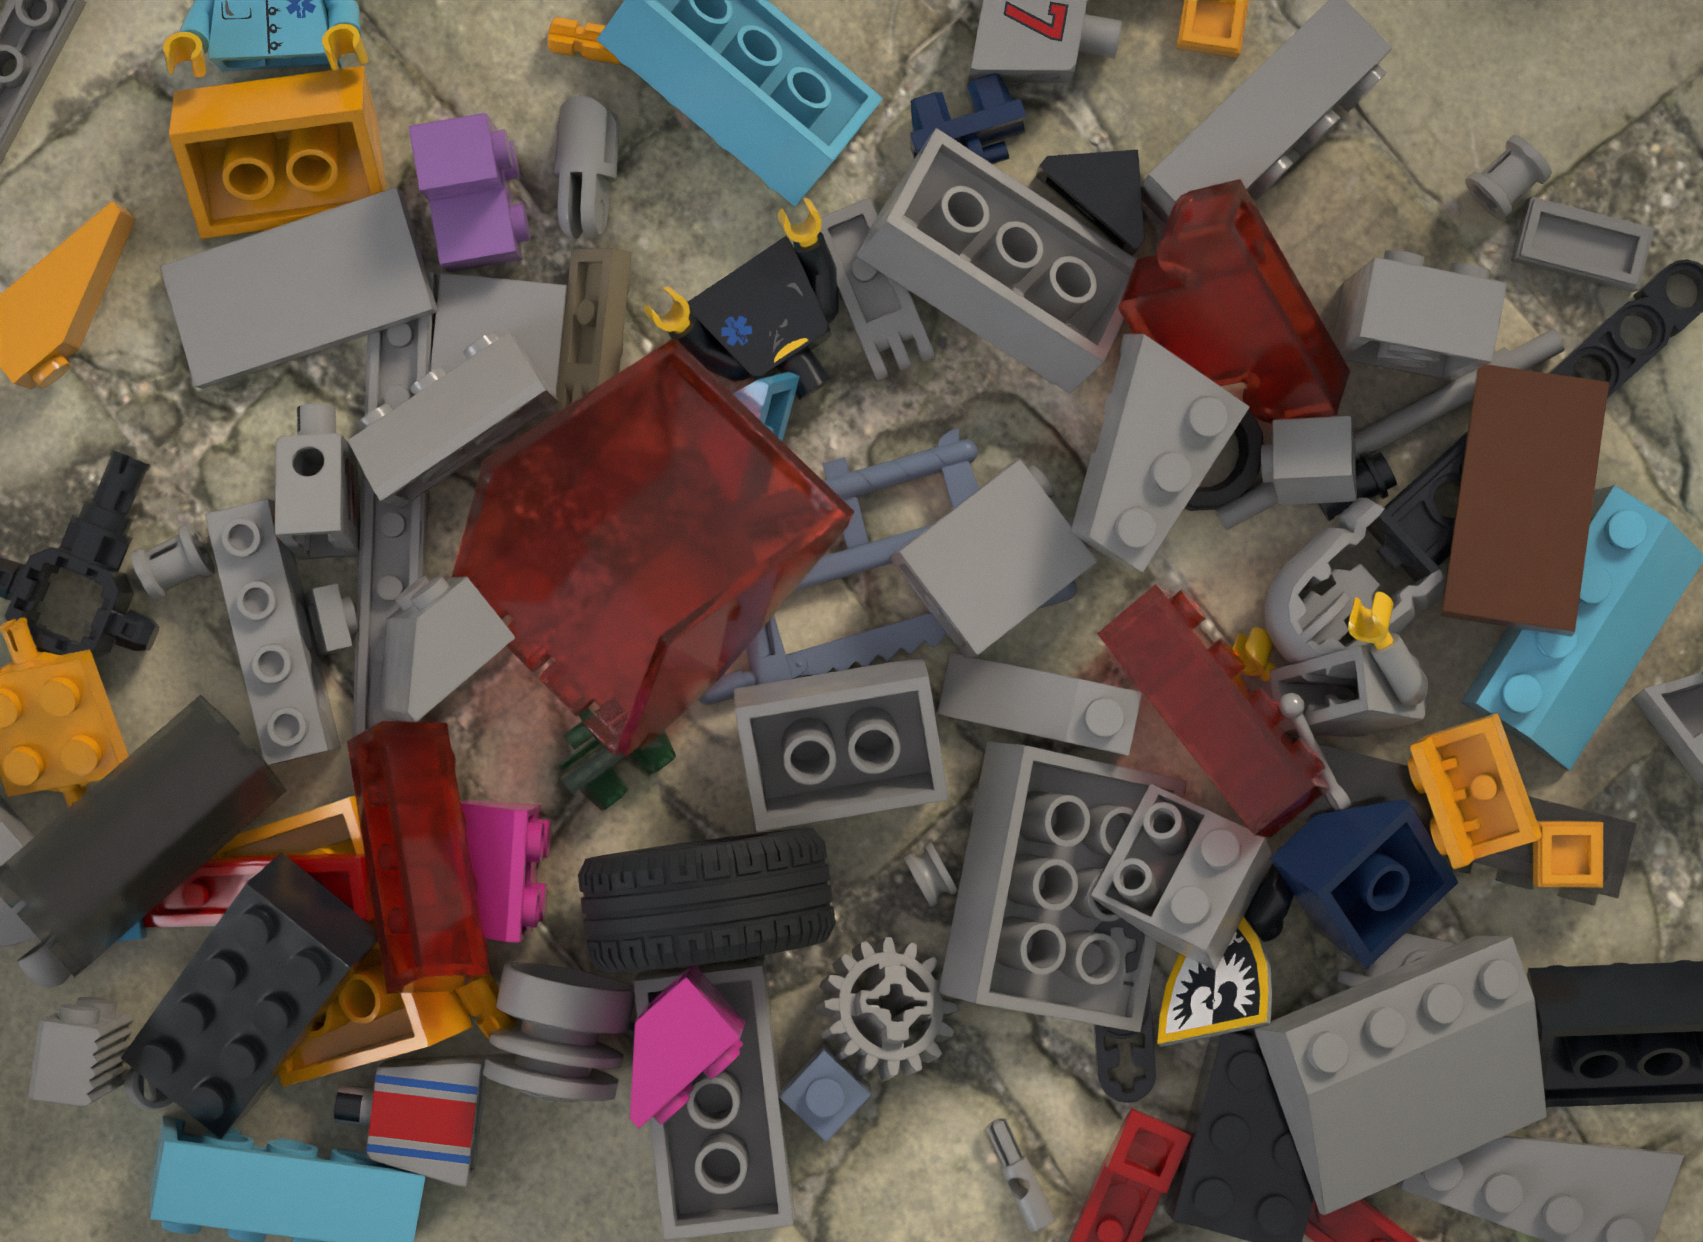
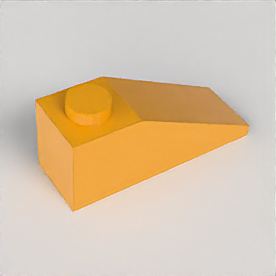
M114 201L106 205L0 294V368L13 384L28 389H33L36 385L39 388H45L57 381L70 368V363L67 359L80 349L136 221L128 210Z

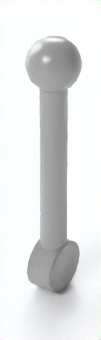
M1296 693L1283 695L1278 704L1279 711L1284 717L1291 719L1327 790L1325 794L1329 803L1335 811L1348 809L1351 807L1350 799L1342 787L1338 785L1303 715L1305 707L1303 699Z

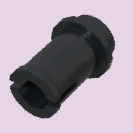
M1380 451L1371 456L1367 452L1360 454L1361 461L1356 463L1357 499H1371L1377 495L1382 500L1389 496L1387 490L1397 486V481L1385 457ZM1353 502L1318 504L1326 519L1331 521Z

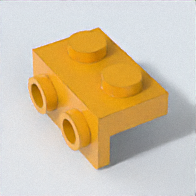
M1498 713L1425 735L1410 745L1412 756L1408 758V769L1411 780L1420 794L1426 793L1434 815V818L1430 820V830L1434 844L1441 855L1448 854L1453 869L1465 867L1474 859L1535 842L1542 837Z

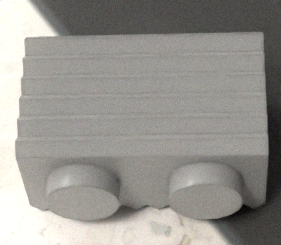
M80 997L77 999V1005H61L60 1012L39 1019L28 1098L86 1107L122 1086L125 1082L120 1075L127 1070L121 1064L124 1062L121 1057L124 1054L123 1050L130 1046L125 1039L132 1033L127 1027L133 1021L130 1014L117 1012V1002L113 1000Z

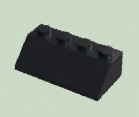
M1679 960L1669 963L1643 964L1619 962L1610 965H1551L1541 968H1528L1527 978L1535 998L1546 1108L1703 1101V961Z

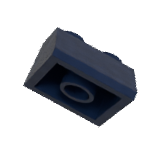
M1404 799L1316 814L1270 857V860L1320 934L1366 970L1459 883L1444 857L1437 850L1433 839L1414 808Z

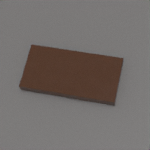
M1485 365L1476 370L1440 616L1573 636L1578 614L1609 382L1494 365Z

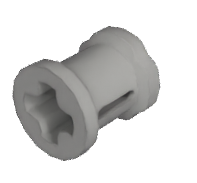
M1513 135L1506 142V151L1482 173L1474 171L1465 179L1466 186L1475 200L1492 216L1502 221L1512 214L1511 205L1536 182L1544 184L1551 177L1550 174L1552 173L1543 156L1528 141L1517 135Z
M190 523L179 527V535L147 551L139 548L130 553V559L138 578L146 592L155 602L165 598L167 590L199 574L204 578L215 574L211 556L201 537Z

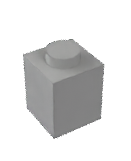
M1351 416L1273 420V444H1262L1261 467L1263 482H1274L1279 505L1357 501L1356 441Z

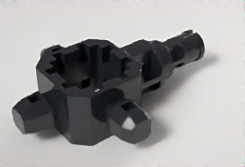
M112 449L111 457L92 502L85 501L79 516L72 515L59 548L49 547L30 555L26 565L6 558H0V597L5 600H11L5 617L7 621L12 619L18 620L22 617L27 619V625L37 652L63 655L90 649L93 659L110 653L114 642L115 645L133 651H149L152 648L159 632V626L152 618L134 609L128 611L134 592L126 573L119 571L133 539L127 535L133 519L129 518L128 515L144 476L150 469V464ZM60 567L94 580V583L104 586L100 595L105 598L101 608L97 610L89 637L83 636L81 642L46 628L47 626L37 623L41 615L40 612L36 611L39 602H43L50 585L48 581L51 573L58 574Z

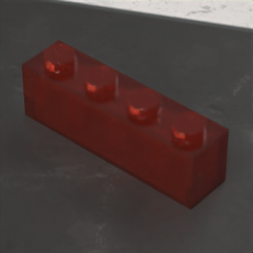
M1155 584L1097 634L1253 835L1271 838L1330 790L1319 775V773L1326 769L1325 765L1303 739L1299 738L1293 743L1278 723L1285 717L1281 714L1278 705L1262 688L1253 692L1239 675L1246 667L1232 647L1222 638L1214 643L1204 631L1200 623L1206 619V615L1193 598L1183 589L1175 594L1174 591Z
M381 721L348 740L347 747L387 994L454 991L489 975L490 972L487 960L488 946L482 931L476 895L477 881L472 872L466 837V817L461 807L455 772L456 758L451 748L447 723Z

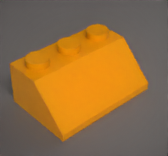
M364 66L174 91L169 138L201 239L266 231L387 190L378 120Z

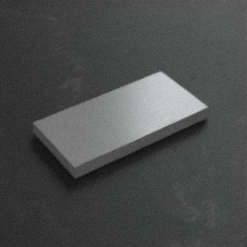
M397 187L160 266L194 386L201 389L438 312L403 191Z

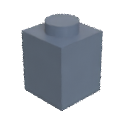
M824 1041L782 1085L779 1098L827 1142L871 1096V1084L863 1076L856 1074V1070L845 1059L838 1061L835 1058L837 1052Z

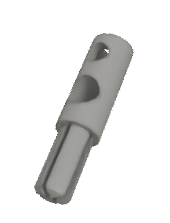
M1000 1118L992 1121L987 1125L986 1129L1003 1164L1001 1166L1002 1172L1029 1231L1040 1230L1055 1221L1053 1213L1027 1156L1022 1155L1007 1119ZM1018 1178L1025 1180L1029 1188L1021 1186L1018 1183Z

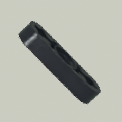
M1122 918L1115 921H1103L1093 932L1110 936L1112 928L1120 927L1123 928L1125 938L1136 939V951L1126 954V973L1138 969L1145 938L1144 933ZM1096 941L1091 942L1092 944L1099 946V944ZM1124 981L1123 985L1133 987L1134 983ZM1150 983L1141 1032L1093 1024L1098 1080L1102 1089L1109 1097L1123 1103L1136 1102L1144 1098L1153 1088L1156 1079ZM1143 1033L1142 1045L1130 1043V1055L1135 1066H1144V1074L1133 1078V1088L1122 1089L1117 1078L1108 1077L1109 1069L1119 1067L1118 1044H1113L1105 1048L1104 1037L1108 1035L1118 1039H1127Z

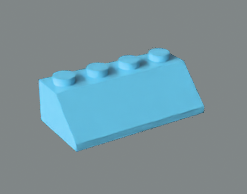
M624 0L596 39L614 54L623 65L633 70L665 97L668 103L684 113L709 134L719 146L734 155L759 176L769 188L778 192L794 207L833 163L883 100L878 93L768 0Z
M1616 485L1596 489L1593 497L1576 628L1573 636L1508 627L1460 703L1482 717L1498 713L1504 731L1565 770L1570 771L1702 565L1703 553L1668 518Z

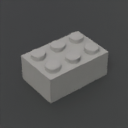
M1387 250L1384 253V258H1373L1343 282L1328 357L1454 381L1493 361L1507 283L1489 279L1490 270L1481 266L1451 263L1449 271L1424 267L1425 258L1421 255L1405 251Z
M924 657L734 689V709L756 832L949 800L930 680Z

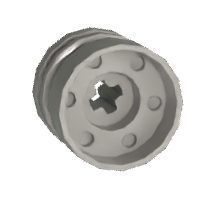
M522 962L506 963L503 968L496 1008L510 1016L523 1020L522 1027L492 1030L489 1043L513 1054L499 1053L488 1055L485 1060L483 1075L492 1081L513 1087L523 1094L541 1099L560 1102H577L579 1100L607 1101L615 1099L619 1079L594 1068H620L624 1054L608 1045L597 1042L598 1034L609 1035L628 1032L635 999L634 986L610 977L564 967Z

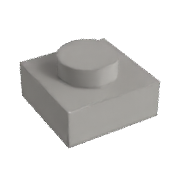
M338 583L313 588L305 593L303 596L317 655L323 656L336 653L351 647L350 635L358 632L357 617L351 598L349 596L341 598Z

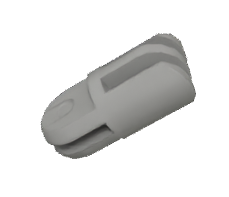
M583 95L570 97L561 105L557 123L553 175L559 178L558 221L562 232L569 238L578 239L583 231L584 236L589 240L599 237L605 231L607 225L610 182L617 180L619 122L618 116L594 98Z

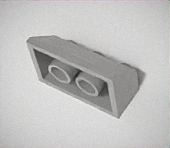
M495 331L481 337L464 350L463 353L468 360L447 374L442 367L429 372L410 387L414 394L413 397L395 409H392L389 403L384 404L357 422L356 425L361 432L350 438L348 442L373 491L381 502L399 508L404 507L559 403V400L518 339L511 332L506 333L501 338H499Z

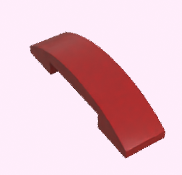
M1131 1108L1101 1165L1068 1242H1141L1162 1193L1167 1194L1191 1139V1132Z

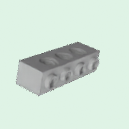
M264 499L205 514L265 766L341 749L320 658L317 655L304 601V591L296 558L275 535V501Z

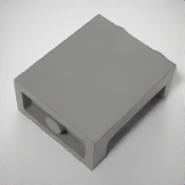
M1021 459L1007 465L998 472L997 476L915 539L908 541L889 556L890 560L965 658L979 655L1098 562L1089 551V548L1092 546L1071 533L1074 517L1068 516L1065 519L1050 499L1055 495V492L1048 479L1036 466L1030 465L1026 467Z

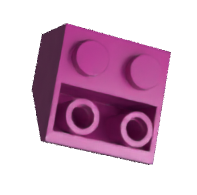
M473 800L457 803L449 932L519 943L534 931V927L538 926V922H544L547 906V884L537 883L538 862H541L542 858H548L551 820L541 819L542 805Z
M696 965L690 966L645 1006L635 1022L630 1120L638 1129L651 1117H654L662 1125L690 1099L689 1094L694 1089L690 1083L699 1074L704 1072L712 1080L741 1053L739 1049L743 1046V1043L739 1039L741 1038L746 1021Z

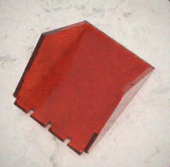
M673 338L483 460L452 577L467 576L501 620L507 615L513 619L507 627L516 638L506 647L531 672L538 670L550 658L554 660L541 674L539 680L574 716L580 715L591 704L596 702L600 709L584 721L583 725L614 756H618L621 753L626 756L638 747L644 750L726 673L848 527L855 511L691 353Z

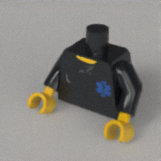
M803 198L809 210L808 217L803 223L798 225L790 224L786 213L781 208L778 212V220L787 235L688 302L673 288L665 286L663 287L664 291L673 299L672 309L667 314L658 316L647 304L644 306L646 316L657 327L668 331L672 340L696 366L733 382L744 381L748 378L755 382L759 379L774 376L778 372H781V374L791 372L800 376L795 393L799 400L813 394L831 380L812 352V349L831 337L829 324L839 312L837 268L824 235L820 232L822 226L821 216L808 198Z

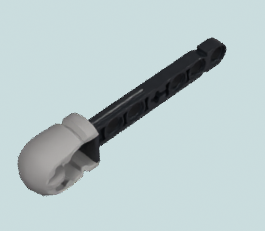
M1685 259L1675 261L1659 271L1633 295L1636 300L1629 301L1619 307L1548 373L1574 377V367L1580 358H1594L1605 369V381L1609 382L1607 398H1609L1667 345L1669 337H1673L1681 332L1703 312V265L1699 262ZM1671 275H1686L1695 283L1698 294L1695 303L1691 307L1677 306L1668 298L1666 284ZM1634 315L1641 317L1649 324L1652 337L1645 349L1631 348L1622 340L1620 326L1626 316ZM1467 432L1384 508L1367 498H1358L1357 501H1354L1340 514L1338 528H1324L1283 566L1270 584L1264 604L1266 631L1277 651L1288 662L1295 664L1360 645L1371 646L1373 644L1359 641L1351 636L1344 620L1351 614L1355 597L1360 599L1364 607L1371 610L1372 594L1380 584L1362 564L1357 565L1350 571L1334 569L1332 572L1328 564L1339 552L1351 549L1365 538L1366 529L1382 545L1376 552L1390 568L1394 570L1400 565L1415 581L1412 585L1399 589L1390 596L1394 603L1388 628L1390 633L1400 635L1413 623L1415 609L1427 610L1444 594L1445 578L1438 566L1449 557L1455 518L1445 517L1437 510L1434 496L1441 484L1452 483L1460 486ZM1329 577L1333 583V586L1322 596L1314 591H1310L1302 599L1298 596L1303 588L1309 589ZM1346 634L1349 642L1342 645L1338 640Z

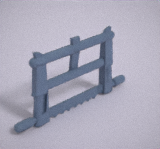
M955 428L944 434L935 448L854 472L849 471L846 458L843 457L822 463L826 476L825 480L744 504H736L726 498L711 499L717 511L707 517L706 528L712 535L722 537L732 588L730 611L739 608L750 670L742 672L740 669L701 681L695 690L697 699L701 703L709 705L734 698L735 688L795 679L809 674L811 676L828 673L832 668L837 671L847 670L855 661L866 667L877 655L889 661L900 648L912 655L923 641L935 648L947 633L930 612L786 654L770 599L893 563L889 558L891 554L908 541L915 539L932 525L869 543L857 496L942 472L952 509H954L979 489L970 463L978 455L976 444L968 439L960 440L959 430ZM834 504L847 545L846 550L762 574L749 528ZM1073 580L1038 609L1072 599L1077 591L1075 581Z

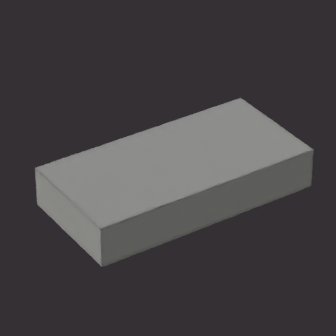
M1531 196L1525 203L1511 261L1635 292L1640 287L1654 228Z

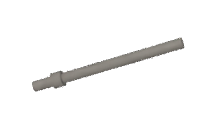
M1551 329L1511 351L1503 347L1494 352L1493 361L1487 365L1530 370L1564 352V345L1557 332ZM1476 370L1355 433L1356 461L1361 459L1360 454L1367 452L1369 455L1471 401ZM1262 482L1247 490L1240 498L1215 509L1223 527L1228 530L1279 503L1274 482Z

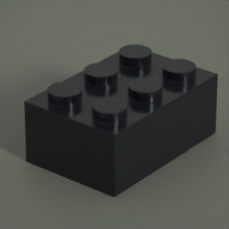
M1239 1031L1211 1036L1185 1128L1186 1131L1191 1132L1192 1136L1171 1182L1164 1210L1174 1221L1250 1242H1302L1314 1196L1258 1039L1254 1035Z

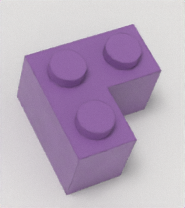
M487 113L409 126L419 191L429 200L440 265L449 273L523 260L520 243L531 240L530 229L524 203L513 204L510 180L519 179L520 172L513 140H508L506 130H498Z

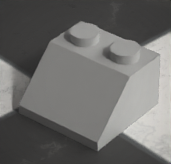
M439 575L431 581L424 576L407 587L395 599L400 608L387 618L378 709L386 719L417 722L516 638L467 576L443 578L442 575Z

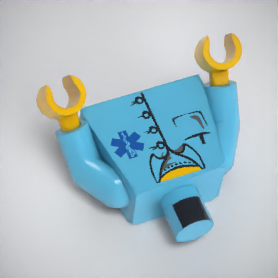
M194 0L180 31L166 38L163 44V52L169 74L175 73L174 69L180 62L191 61L193 75L198 78L204 77L206 74L207 66L204 54L207 51L209 60L222 72L331 66L333 71L339 70L338 66H342L341 57L344 54L356 53L360 65L368 63L369 59L361 39L359 5L355 0Z

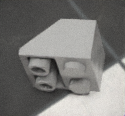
M1150 783L1091 896L1095 901L1158 943L1216 970L1272 863L1270 860L1272 853L1265 836Z

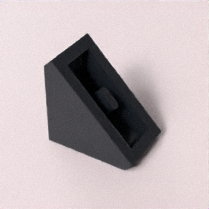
M1138 149L1047 156L1042 161L1035 177L1114 245L1133 256L1145 240Z

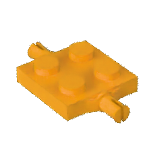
M24 617L18 620L12 619L0 625V631L3 634L12 658L10 662L0 667V778L8 797L43 790L62 792L72 817L73 825L78 826L81 823L83 825L90 823L99 817V812L96 810L87 785L92 781L123 776L132 766L90 649L63 655L37 652L27 625V619Z

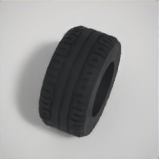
M802 828L678 843L587 858L578 873L579 890L583 892V897L580 898L582 913L586 914V918L583 919L585 935H589V939L586 941L588 958L601 972H633L749 958L825 942L829 939L836 924L834 907L830 905V902L833 901L832 888L827 882L830 880L829 865L825 864L824 860L827 858L825 841L814 828Z

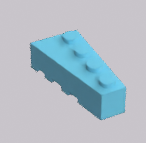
M167 1116L162 1118L149 1198L150 1219L162 1221L161 1228L167 1231L197 1234L200 1233L201 1226L227 1229L226 1235L228 1237L246 1242H263L266 1239V1234L292 1237L291 1242H414L425 1182L424 1175L371 1160L366 1157L365 1152L349 1149H331L330 1159L317 1157L318 1148L316 1146L304 1143V1141L283 1137L268 1140L266 1147L254 1145V1139L242 1135V1130L232 1128L222 1139H219L211 1131L203 1132L202 1136L184 1133V1119Z

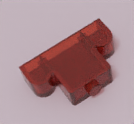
M1241 179L1192 190L1180 195L1169 215L1157 247V254L1139 258L1135 261L1119 302L1118 309L1129 325L1132 334H1145L1220 387L1236 383L1246 384L1242 396L1243 402L1249 406L1248 411L1263 422L1273 424V420L1320 418L1337 415L1350 369Z

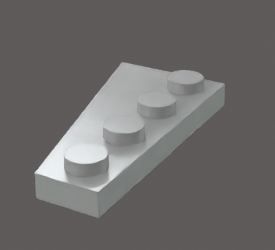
M1503 1136L1403 1180L1396 1185L1401 1190L1546 1242H1654L1684 1155L1673 1150H1646L1627 1148L1623 1145L1597 1143L1596 1145L1566 1142L1560 1139L1543 1137Z

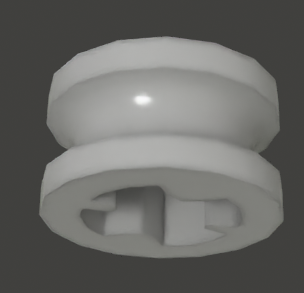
M932 842L925 845L923 855L914 857L909 854L904 857L913 877L931 907L938 904L937 899L941 893L948 892L954 895L958 892L953 879Z

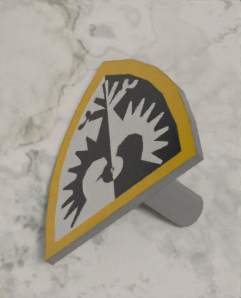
M1244 916L1216 970L1179 953L1165 986L1157 1044L1160 1047L1241 1030L1246 1031L1250 1035H1256L1254 1028L1270 1025L1272 1005L1271 966L1262 940Z

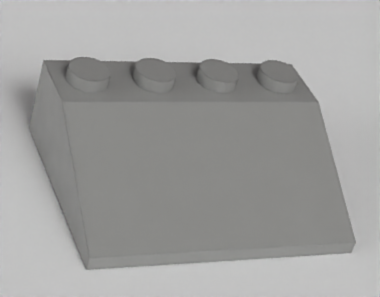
M987 741L939 994L980 1005L1141 1032L1157 941L1144 933L1145 938L1138 968L1126 973V954L1136 951V939L1125 938L1123 928L1120 927L1112 928L1110 936L1093 932L1103 921H1115L1121 917L1095 901L1091 894L1150 783L1184 799L1187 781L1031 746ZM1093 941H1096V942H1097V941H1098L1100 944H1099V946H1098V945H1095V944H1093V943H1091V942H1093ZM1124 981H1127V982H1132V983H1134V986L1132 987V986L1123 985V984H1124Z
M1473 936L1270 1022V1025L1254 1028L1319 1213L1323 1215L1336 1211L1547 1117L1535 998L1513 936Z

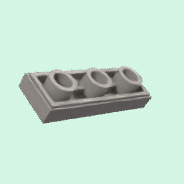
M8 0L0 15V165L87 3L85 0ZM10 59H16L17 67L15 71L8 76H3L4 64Z

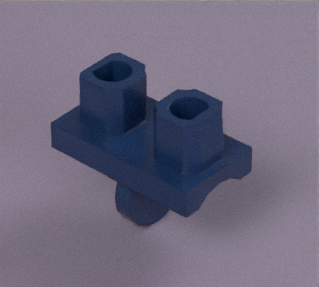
M994 73L975 79L967 84L966 90L974 113L951 120L943 92H933L912 99L910 105L913 132H910V148L913 158L915 159L931 133L937 128L991 164L1010 159L1004 141L983 148L982 146L1025 133L1023 120L1026 119V113L1021 98L1012 101L999 74Z

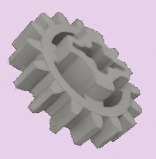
M885 937L878 942L875 950L867 941H864L852 949V957L844 954L832 963L838 976L829 975L820 982L819 987L825 993L831 995V999L816 1006V1013L831 1017L832 1025L820 1033L822 1039L838 1037L842 1045L838 1049L835 1058L841 1061L851 1055L857 1057L856 1074L860 1076L870 1072L876 1065H878L881 1081H888L897 1076L899 1067L906 1077L911 1076L922 1070L921 1060L930 1063L941 1056L942 1052L935 1042H944L953 1036L954 1030L943 1023L942 1019L956 1012L957 1004L943 1001L941 994H939L941 979L935 981L931 975L938 962L936 958L932 957L923 963H919L915 960L917 945L912 942L896 953L892 937ZM870 970V976L865 979V990H861L857 994H851L852 987L857 978L863 972ZM882 999L884 1008L893 1009L894 1012H899L900 1014L891 1019L889 1010L880 1009L879 1005L873 1004ZM915 1024H922L917 1038L909 1047L904 1048V1042L909 1039V1027Z

